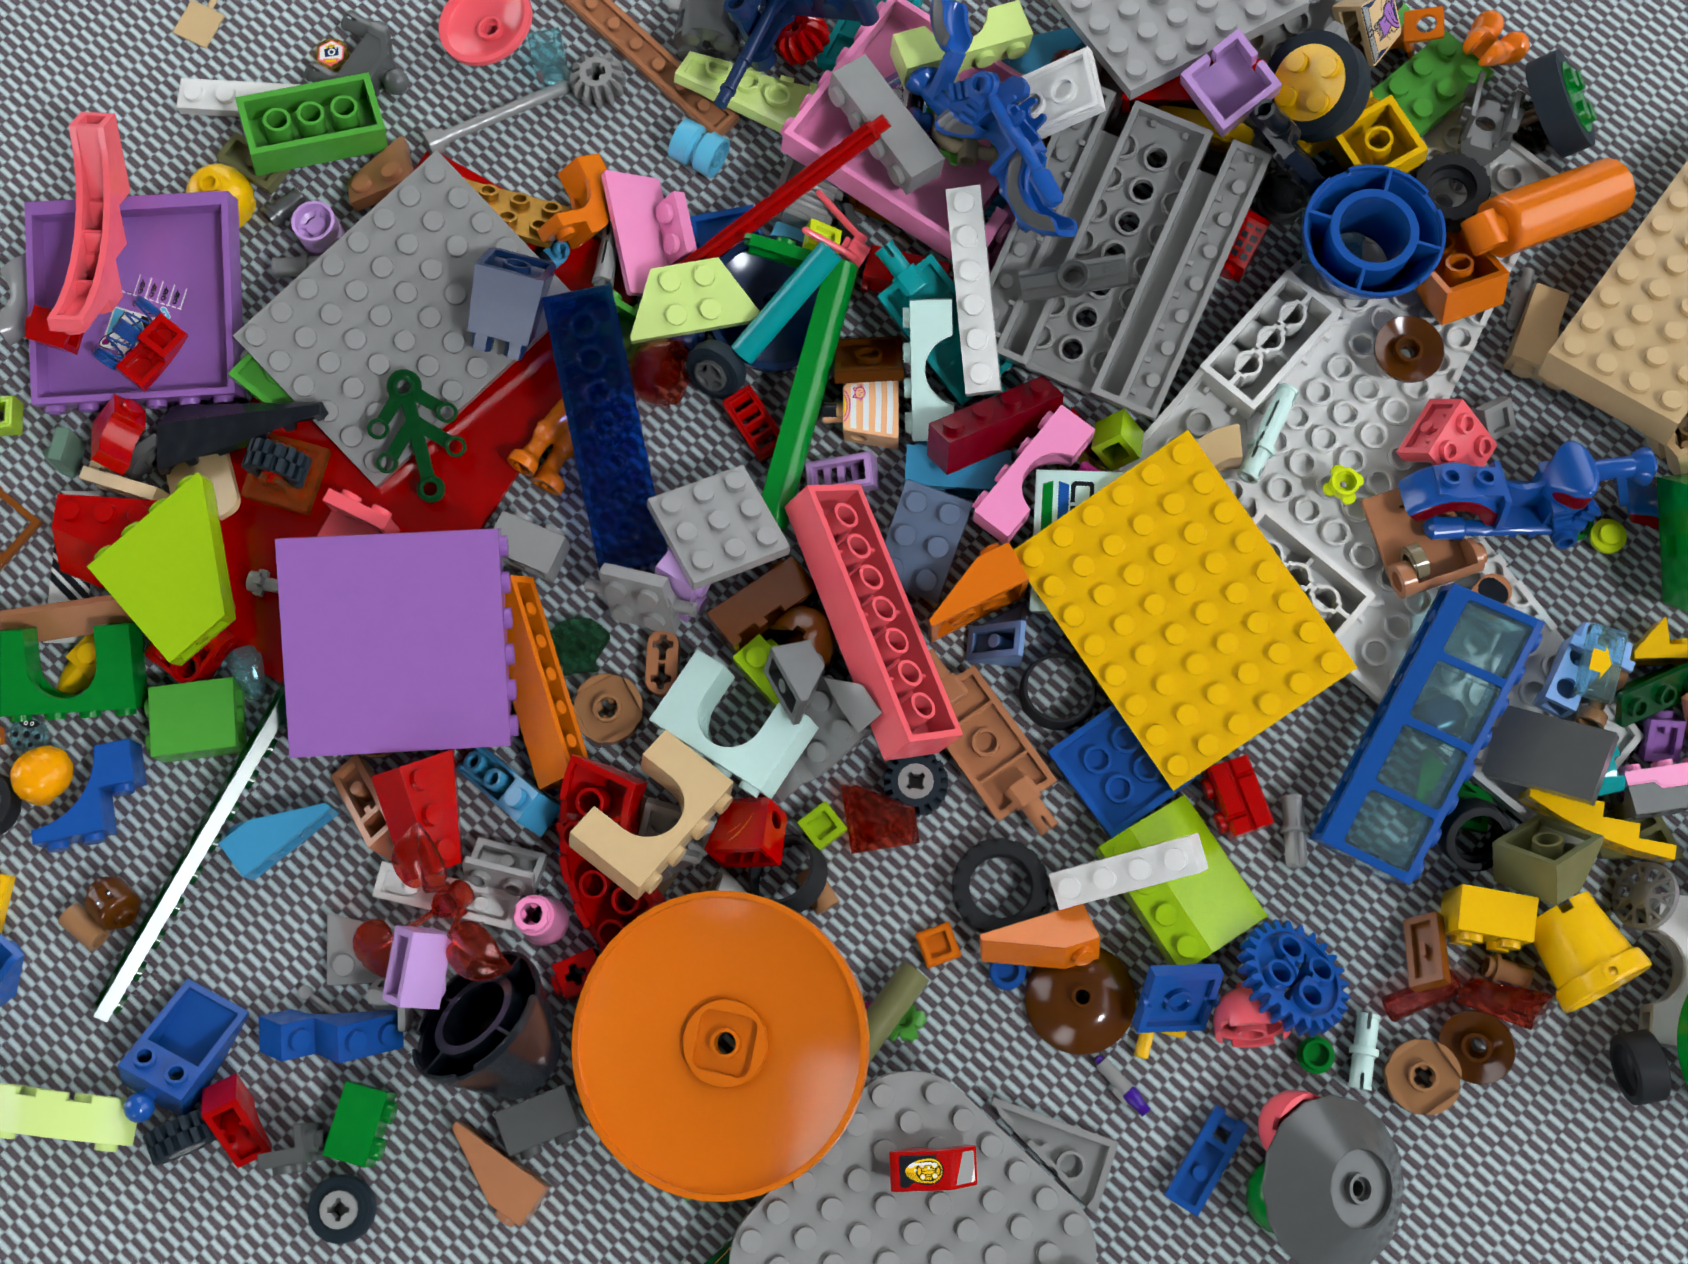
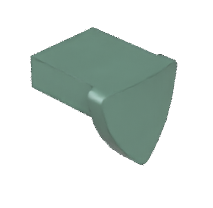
M56 426L51 446L44 449L42 454L59 473L69 478H75L82 463L86 442L79 438L70 428Z

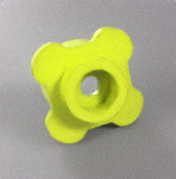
M1335 465L1330 469L1331 477L1329 481L1322 487L1323 493L1328 497L1335 496L1341 499L1345 505L1353 504L1356 501V491L1364 483L1363 476L1351 468ZM1345 482L1346 487H1341L1340 483Z

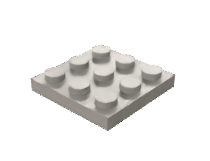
M744 465L659 494L647 500V508L693 591L790 553L791 546Z

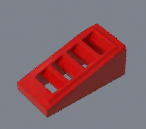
M747 385L722 402V407L757 460L762 464L773 457L780 429L751 385ZM751 403L750 405H748L747 407H745L744 409H742L741 411H739L738 413H736L737 410H739L740 408H742V407L745 406L746 404ZM756 412L759 414L758 417L745 425L742 422ZM766 424V429L753 437L751 436V432ZM771 435L776 438L761 449L757 445Z

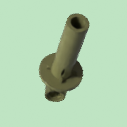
M904 961L901 962L866 1010L870 1033L869 1063L929 982L921 972Z

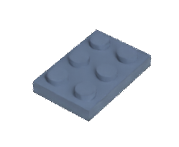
M910 479L906 480L885 540L886 547L905 591L939 602L974 502Z

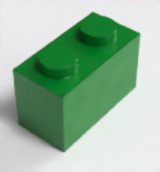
M345 1081L322 1156L364 1168L374 1167L375 1162H379L382 1159L386 1149L387 1140L383 1139L387 1124L391 1125L397 1114L398 1103L395 1102L397 1093L355 1081Z

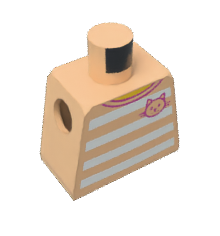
M899 381L859 382L843 385V402H823V423H843L844 440L847 442L899 449Z

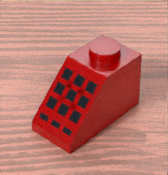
M1248 210L1220 273L1221 277L1228 280L1233 279L1238 283L1241 281L1258 254L1271 221Z

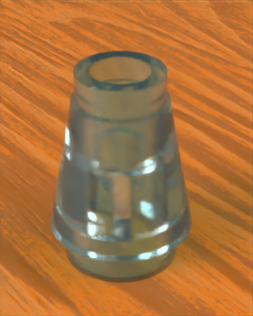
M242 646L231 651L228 655L229 662L227 667L248 700H258L267 694L262 654L257 652L254 646Z

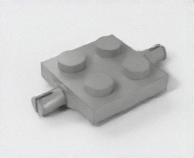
M604 562L598 572L600 580L588 577L584 583L585 592L599 594L606 598L612 619L624 624L631 623L647 627L653 631L675 634L681 624L678 613L695 617L698 612V603L681 600L679 597H676L671 589L669 578Z

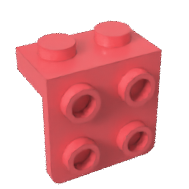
M329 488L323 498L324 503L332 511L317 537L400 532L399 527L391 519L392 513L376 504H373L372 508L361 504L362 499L348 490L343 489L341 493H338Z

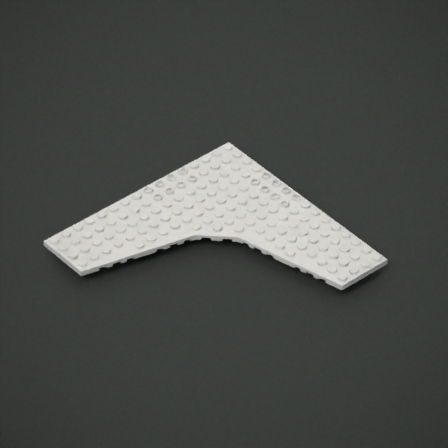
M1462 103L1421 138L1428 147L1426 160H1430L1438 154L1444 155L1447 152L1455 154L1456 149H1459L1460 144L1457 143L1461 125H1458L1457 121L1465 103ZM1483 120L1476 121V125L1484 131L1494 130L1489 122ZM1512 139L1510 148L1490 163L1492 188L1489 199L1559 173ZM1453 179L1440 180L1433 187V197L1442 206L1457 207L1467 198L1465 186L1463 185L1462 190L1455 191L1457 183H1453ZM1360 234L1340 235L1346 248L1356 257L1375 263L1387 261L1381 247L1372 239ZM1520 252L1505 258H1496L1511 272ZM1306 253L1298 262L1282 274L1215 348L1169 406L1143 434L1140 458L1112 472L1129 471L1187 430L1197 441L1213 430L1233 424H1240L1242 465L1248 452L1247 444L1251 438L1255 437L1278 384L1286 383L1295 387L1299 395L1295 399L1286 422L1275 442L1274 447L1276 451L1273 457L1267 460L1258 483L1249 484L1239 479L1237 475L1239 469L1225 470L1219 474L1249 516L1252 517L1254 523L1358 667L1345 677L1380 704L1441 586L1403 599L1396 595L1360 501L1399 488V481L1407 475L1433 466L1430 462L1403 461L1396 451L1430 399H1450L1455 385L1458 383L1463 369L1494 308L1441 325L1424 306L1416 288L1391 298L1344 299L1335 295L1324 286ZM1400 316L1419 317L1432 324L1441 335L1444 343V358L1439 369L1428 379L1416 383L1401 382L1388 376L1378 365L1374 355V341L1382 326L1391 319ZM1400 350L1404 357L1410 358V353L1407 350ZM1335 465L1351 468L1363 476L1364 483L1356 491V501L1353 504L1345 505L1341 499L1335 496L1328 497L1323 493L1322 487L1329 481L1331 477L1330 469ZM1341 482L1340 486L1344 488L1346 487V483ZM1454 511L1456 517L1469 520L1464 514L1465 511ZM1465 536V539L1473 538L1477 543L1480 542L1485 547L1488 556L1485 568L1482 572L1444 585L1456 583L1471 589L1483 576L1491 573L1500 574L1510 582L1512 587V597L1507 606L1545 622L1540 632L1543 636L1538 648L1529 654L1523 665L1526 667L1525 674L1520 682L1512 687L1507 698L1509 699V706L1557 717L1532 704L1546 682L1561 643L1565 641L1556 630L1558 626L1524 583L1514 577L1506 567L1508 563L1500 553L1496 554L1484 539L1486 536ZM1464 608L1444 646V651L1497 675L1504 659H1498L1493 654L1505 630ZM1498 614V616L1507 620L1510 623H1520L1519 621L1507 617L1503 614ZM1437 661L1410 715L1412 716V711L1417 704L1438 694H1445L1454 701L1459 700L1464 705L1468 714V719L1465 720V732L1459 737V739L1463 740L1473 721L1471 718L1475 707L1481 706L1491 683L1442 661ZM1585 688L1577 710L1565 717V720L1576 722L1575 717L1580 706L1589 704L1592 693L1591 689ZM1610 698L1603 710L1608 716L1604 729L1616 732L1619 736L1617 747L1621 756L1614 757L1618 769L1643 739L1644 735L1635 723L1624 728L1616 724V699ZM1448 744L1441 747H1432L1450 763L1458 750ZM1475 763V771L1470 779L1524 823L1538 814L1518 800L1519 793L1530 788L1484 776L1481 771L1483 764Z

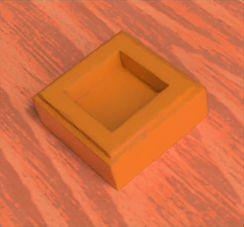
M949 921L915 933L927 969L962 957Z

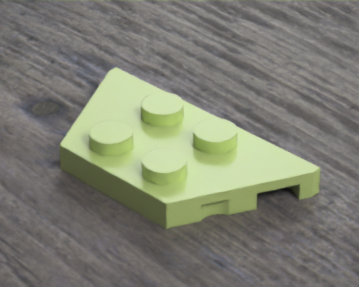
M719 257L652 268L647 278L630 335L631 342L636 344L750 324L760 311Z

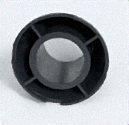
M502 951L491 954L493 960L480 966L473 962L446 984V991L441 998L440 1009H426L418 1024L416 1033L420 1036L418 1048L412 1049V1057L417 1070L432 1082L506 1100H516L534 1092L548 1079L559 1061L562 1044L536 966L522 953Z

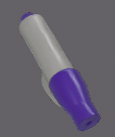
M1097 1055L1095 1057L1096 1068L1113 1085L1112 1092L1125 1106L1129 1104L1143 1117L1151 1108L1144 1101L1140 1092L1130 1084L1107 1057L1104 1058L1101 1055Z

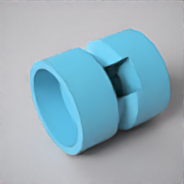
M686 118L678 125L671 138L668 155L686 166L692 163L693 170L708 178H713L720 171L728 156L730 140L716 132L707 133L706 127Z

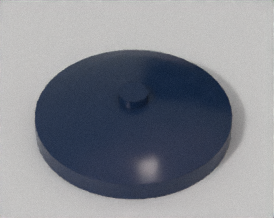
M768 235V236H764V237H768V238H771V239H775V240H776V237H784V236ZM789 238L796 242V246L803 247V242ZM744 242L730 249L720 260L758 310L761 311L794 273L796 268L748 254L749 246L744 245ZM819 286L752 364L741 357L746 367L757 371L775 373L797 368ZM749 324L711 330L710 332L715 340H719L731 347Z

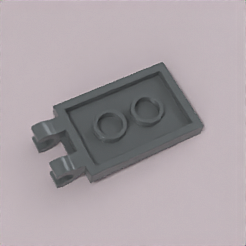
M1508 705L1503 715L1496 718L1490 729L1492 731L1490 742L1483 750L1479 751L1473 763L1483 764L1481 771L1484 776L1594 806L1619 736L1613 731ZM1480 706L1475 707L1474 713L1471 718L1472 720L1474 719Z

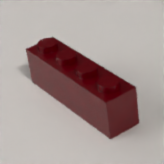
M1042 375L929 423L927 456L946 475H949L1023 443L1027 437L1032 439L1040 431L1037 427L1048 411L1055 413L1060 405H1063L1064 394Z

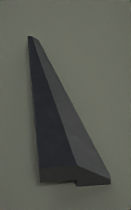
M323 402L175 405L157 423V470L161 476L170 474L172 469L179 463L186 462L191 467L199 463L198 457L228 454L247 447L251 438L266 440L273 430L283 427L287 432L296 430V423L314 419L321 421L329 413Z

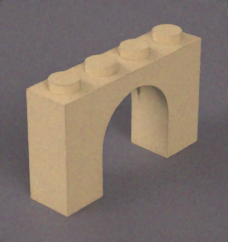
M1540 283L1535 284L1528 295L1519 324L1515 328L1502 368L1511 370L1512 374L1521 378H1533L1542 381L1551 389L1563 390L1537 374L1547 353L1559 338V327L1570 297L1569 293Z
M665 730L642 754L641 770L676 798L682 814L677 824L661 835L652 837L637 836L624 830L594 806L569 834V847L636 900L645 891L651 894L663 879L661 873L668 865L675 867L687 852L685 846L692 839L698 841L710 826L708 820L716 812L721 815L733 800L731 792L734 781L668 730Z

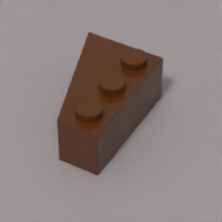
M791 556L785 561L781 559L774 563L766 574L751 582L706 614L713 631L732 654L735 655L758 634L764 640L768 639V634L772 631V629H769L770 625L783 612L800 605L809 606L819 598V594L814 581Z

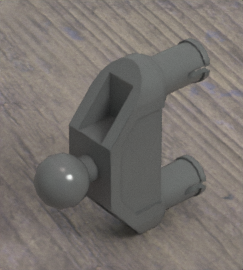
M353 10L346 12V15L351 17V19L343 16L341 28L360 37L362 40L339 72L335 73L317 61L309 63L315 70L306 67L304 72V78L313 83L369 72L375 95L379 93L383 86L393 95L403 94L409 86L407 74L395 68L392 40L387 24L381 21L371 22Z

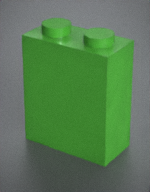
M234 677L148 687V698L145 700L144 710L146 717L149 719L150 733L146 735V748L152 758L167 763L241 753L247 743L243 683Z

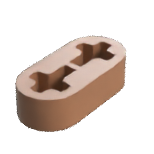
M655 631L650 635L646 653L645 682L650 692L660 698H664L678 678L680 667V642L675 634L664 631ZM663 638H667L669 644L673 645V648L666 650L665 660H661V653L655 647V645L661 644ZM660 667H665V675L668 679H671V682L664 684V689H659L657 683L653 682V679H657L660 676Z

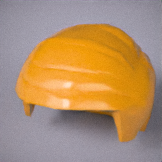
M40 746L28 750L14 762L11 768L10 782L12 788L20 799L35 806L50 805L55 798L66 792L69 788L74 773L73 763L64 750L54 746Z

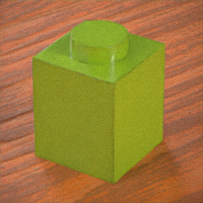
M1125 408L1095 423V433L1091 449L1111 472L1140 458L1144 432Z

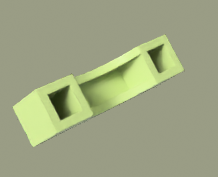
M1019 0L987 9L983 29L973 37L969 49L965 52L966 56L958 74L975 67L985 68L994 62L1007 58L1017 59L1028 53L1034 33ZM926 26L893 34L890 56L903 87H906L910 75L915 70L924 66L939 68L945 52L940 49L934 34Z

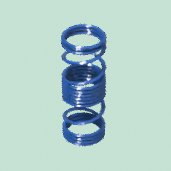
M140 295L136 298L137 300H134V303L148 317L150 322L125 312V315L139 330L122 318L112 328V331L132 346L106 336V339L119 351L122 357L111 354L100 347H97L94 353H92L97 360L112 370H116L115 366L119 363L115 358L120 360L124 358L123 352L113 341L133 348L138 343L137 336L142 332V329L130 316L150 324L152 319L145 310L155 316L161 313L156 306Z

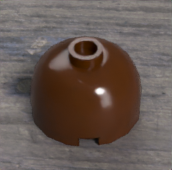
M801 605L796 606L779 615L769 627V629H772L768 634L769 639L772 638L778 646L810 640L816 652L823 657L825 670L838 652V642L827 614L823 609Z

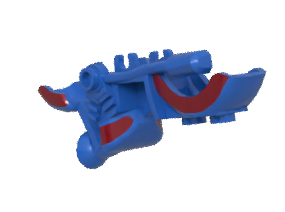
M1567 441L1558 448L1551 460L1538 463V471L1531 481L1505 479L1500 461H1493L1488 467L1471 466L1456 462L1433 465L1407 475L1398 484L1406 512L1415 521L1425 520L1422 525L1424 533L1431 540H1462L1465 536L1509 535L1510 538H1514L1517 534L1527 535V538H1533L1536 535H1549L1550 541L1558 549L1570 548L1577 543L1578 533L1585 529V526L1588 524L1587 521L1592 522L1595 519L1594 515L1597 517L1602 515L1599 505L1593 497L1597 493L1599 481L1613 479L1614 490L1620 506L1627 507L1629 520L1632 523L1646 525L1652 529L1659 530L1657 485L1651 482L1657 472L1658 464L1653 451L1646 446L1635 450L1630 456L1594 460L1590 452L1582 444L1576 441ZM1454 511H1465L1474 513L1481 520H1464L1462 517H1440L1436 515Z

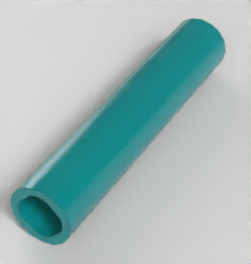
M821 240L731 345L732 349L745 361L752 364L837 266L842 257Z

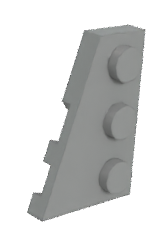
M327 912V985L372 984L377 978L386 979L394 931Z

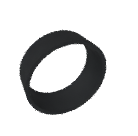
M1050 653L1037 659L1026 669L1019 685V699L1026 715L1037 725L1056 731L1071 729L1084 722L1091 714L1097 697V689L1092 672L1081 659L1068 653ZM1051 658H1063L1075 662L1085 670L1092 683V693L1088 704L1081 712L1069 718L1056 719L1042 714L1035 708L1029 698L1027 685L1030 673L1038 663Z
M785 835L783 849L793 845L805 846L810 856V869L805 882L795 893L774 901L801 913L808 909L823 892L828 876L827 862L822 852L814 845L799 837ZM749 867L748 883L754 895L761 896L759 881L764 867Z

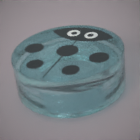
M32 717L30 721L15 722L11 727L9 739L15 749L25 753L33 748L46 746L49 740V730L45 723Z

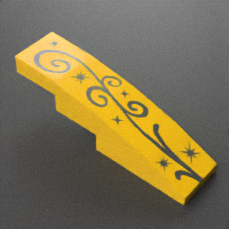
M1527 789L1519 793L1518 800L1536 813L1602 835L1603 847L1657 863L1675 860L1677 845L1639 838L1641 823L1603 817L1605 802L1596 800L1595 805L1592 806L1534 789Z

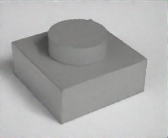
M1501 395L1475 408L1476 417L1494 440L1517 429L1511 397Z

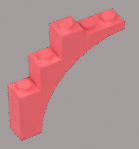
M80 112L68 125L73 150L76 183L75 228L71 258L65 282L55 306L47 317L50 331L65 332L68 335L85 333L99 314L112 312L123 298L116 258L127 245L119 206L131 191L115 113Z

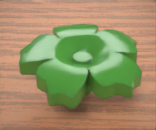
M912 1004L887 1039L893 1042L900 1036L902 1041L908 1040L911 1043L918 1039L919 1035L916 1029H922L923 1024L927 1022L925 1013L917 1011L916 1006Z

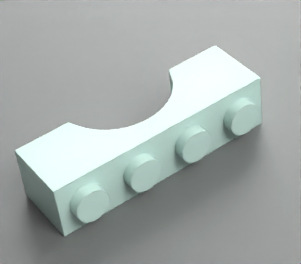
M951 298L909 299V307H903V328H910V342H903L904 363H911V377H904L905 398H911L912 412H905V433H912V441H928L929 423L954 413L953 402L938 396L929 386L925 376L926 360L931 350L941 340L952 336Z

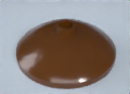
M1101 947L1099 959L1093 960L1085 966L1076 965L1067 969L1034 966L1026 983L1025 1008L1032 1027L1047 1044L1065 1053L1087 1055L1109 1048L1127 1031L1135 1011V989L1127 969L1117 957ZM1084 990L1088 993L1089 1000L1086 1004H1080L1076 1001L1075 995L1077 991Z

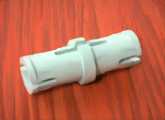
M1356 1012L1354 1044L1349 1045V1053H1352L1347 1087L1357 1089L1360 1086V1090L1372 1091L1374 1060L1379 1058L1380 1051L1376 1049L1381 1016L1372 1014L1368 1018V1013Z

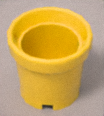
M1589 891L1569 898L1570 903L1560 907L1558 905L1538 916L1536 920L1533 945L1557 988L1556 999L1566 1014L1576 1011L1611 993L1641 975L1652 965L1650 959L1639 947L1631 946L1596 903Z

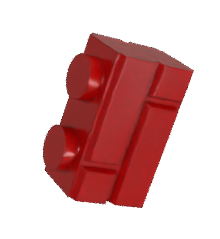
M1248 754L1211 766L1203 772L1205 779L1200 780L1202 791L1207 800L1213 799L1218 813L1214 814L1215 824L1220 834H1227L1229 841L1265 829L1275 823Z

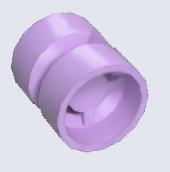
M314 200L303 203L294 211L291 219L293 231L308 253H311L313 256L322 255L346 233L330 206L324 202Z

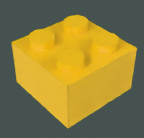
M1392 94L1364 109L1358 120L1348 130L1328 141L1329 150L1344 172L1349 167L1374 164L1392 167L1410 175L1417 171L1418 168L1421 169L1428 152V147Z
M1461 884L1444 891L1440 914L1444 916L1446 937H1449L1450 944L1471 947L1472 943L1486 944V950L1497 953H1509V950H1520L1521 946L1534 943L1539 898Z

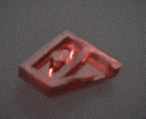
M855 784L841 785L851 854L920 843L914 806Z
M1470 978L1460 989L1457 1003L1532 1030L1549 1009L1553 995L1546 992L1493 983L1486 979Z

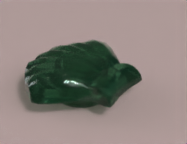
M569 618L557 623L550 633L559 662L564 666L563 675L569 676L581 672H598L596 660L608 644L610 633L591 618Z

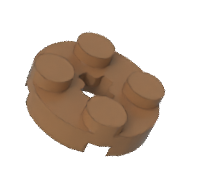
M609 673L598 674L582 683L576 692L577 696L574 700L573 709L580 732L598 745H614L626 741L634 735L644 721L642 696L636 686L624 677ZM604 701H608L610 704L617 703L618 708L614 710V716L609 718L607 715H599V712L603 709L602 703Z
M1412 1039L1399 1044L1391 1051L1386 1063L1383 1065L1382 1075L1389 1096L1400 1108L1412 1114L1435 1115L1450 1108L1457 1100L1460 1093L1458 1090L1460 1078H1462V1070L1457 1058L1446 1046L1428 1039ZM1417 1067L1421 1070L1429 1069L1431 1071V1075L1428 1077L1430 1082L1428 1087H1425L1422 1083L1416 1084L1413 1078L1416 1076L1415 1069Z

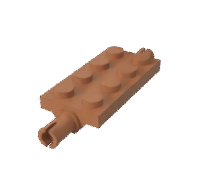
M930 649L929 652L963 733L960 738L947 746L945 750L997 823L1016 810H1022L1038 831L1039 836H1043L1049 829L1051 830L1059 824L1040 799L1041 793L1054 785L1057 779L977 668L973 665L960 674H950L935 653L936 651Z

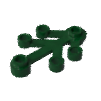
M400 369L389 376L386 389L390 397L378 417L371 420L367 426L368 434L372 438L378 440L386 438L390 432L389 424L402 406L405 421L386 453L378 456L376 466L382 473L395 472L399 465L398 459L411 440L421 477L417 484V493L425 502H437L444 497L446 485L440 477L434 474L425 436L444 447L446 452L452 457L464 455L467 450V444L463 438L451 436L421 418L416 402L436 412L437 418L444 423L454 422L458 417V409L454 404L442 402L422 390V382L416 373L407 369ZM402 380H407L410 383L411 387L407 393H400L398 390V383ZM450 406L453 408L454 415L451 419L446 420L441 416L443 407ZM377 422H381L385 426V431L380 436L375 435L372 431L373 425ZM453 440H459L462 443L463 448L460 453L455 454L450 450L449 446ZM386 456L391 457L394 461V466L390 470L384 469L381 465L382 459ZM428 482H433L437 486V492L432 496L427 495L424 491V487Z

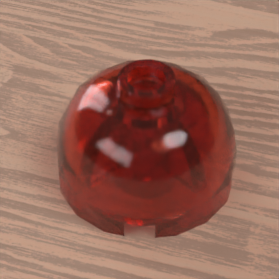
M653 339L644 342L629 360L627 375L634 393L644 402L665 408H671L670 404L677 405L681 402L689 383V375L684 372V361L687 362L689 353L686 346L680 340Z

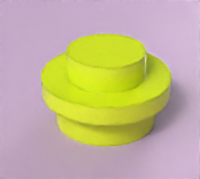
M1602 519L1592 526L1589 538L1595 550L1604 554H1613L1623 548L1627 540V534L1619 522L1613 519Z

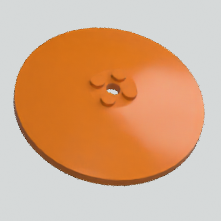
M736 891L691 893L670 899L639 915L609 942L596 960L584 983L575 1010L571 1046L573 1074L583 1109L594 1131L613 1156L633 1174L650 1185L683 1198L711 1202L744 1200L781 1188L801 1177L823 1159L845 1132L862 1097L867 1078L870 1057V1033L867 1012L862 993L846 959L825 933L805 916L772 899L750 893ZM724 1032L731 1033L736 1041L735 1048L730 1054L723 1053L718 1047V1039Z

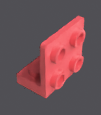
M1430 399L1396 453L1403 461L1430 462L1432 465L1456 462L1484 467L1497 447V443L1463 399Z

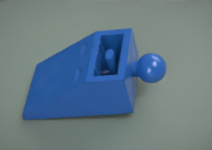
M187 978L118 1064L122 1084L137 1092L130 1095L124 1103L123 1110L126 1118L134 1123L147 1121L155 1111V1103L178 1116L187 1115L201 1098L202 1089L208 1087L246 1022L249 1011ZM173 1076L178 1080H172L170 1077Z

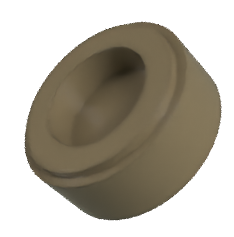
M1416 542L1402 547L1400 552L1401 561L1406 560L1412 565L1418 580L1429 576L1430 564L1422 547Z

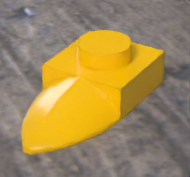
M94 634L86 635L65 656L69 661L59 677L57 684L59 691L67 694H76L89 687L93 681L96 672Z

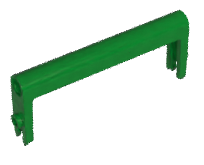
M745 233L744 245L749 246L748 254L796 269L812 251L796 246L795 241L785 237H776L775 240L752 233ZM844 259L837 264L819 285V291L763 493L760 494L781 531H787L789 518L784 507L796 496L859 269L856 264Z

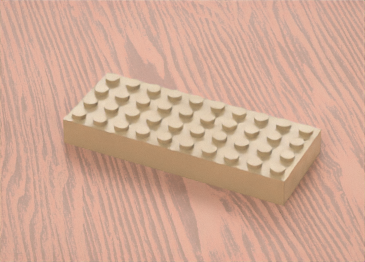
M1688 160L1549 350L1537 374L1663 445L1667 444L1688 413Z

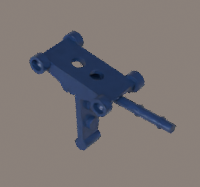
M725 0L723 7L728 18L736 23L745 45L740 54L736 56L735 64L725 82L721 84L720 91L714 101L715 105L721 109H726L731 98L735 96L736 89L746 70L751 65L754 70L759 72L767 71L775 65L777 57L772 47L781 31L795 20L796 15L860 21L863 26H871L879 20V13L874 1Z

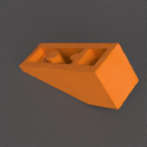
M1080 904L979 934L980 958L982 962L1067 969L1076 965L1085 966L1093 960L1099 959L1100 936L1084 904Z

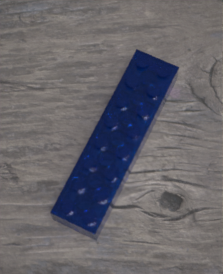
M606 284L541 297L598 568L600 570L604 562L631 569L657 565L667 553L668 545L647 508L648 498L657 496L612 285Z

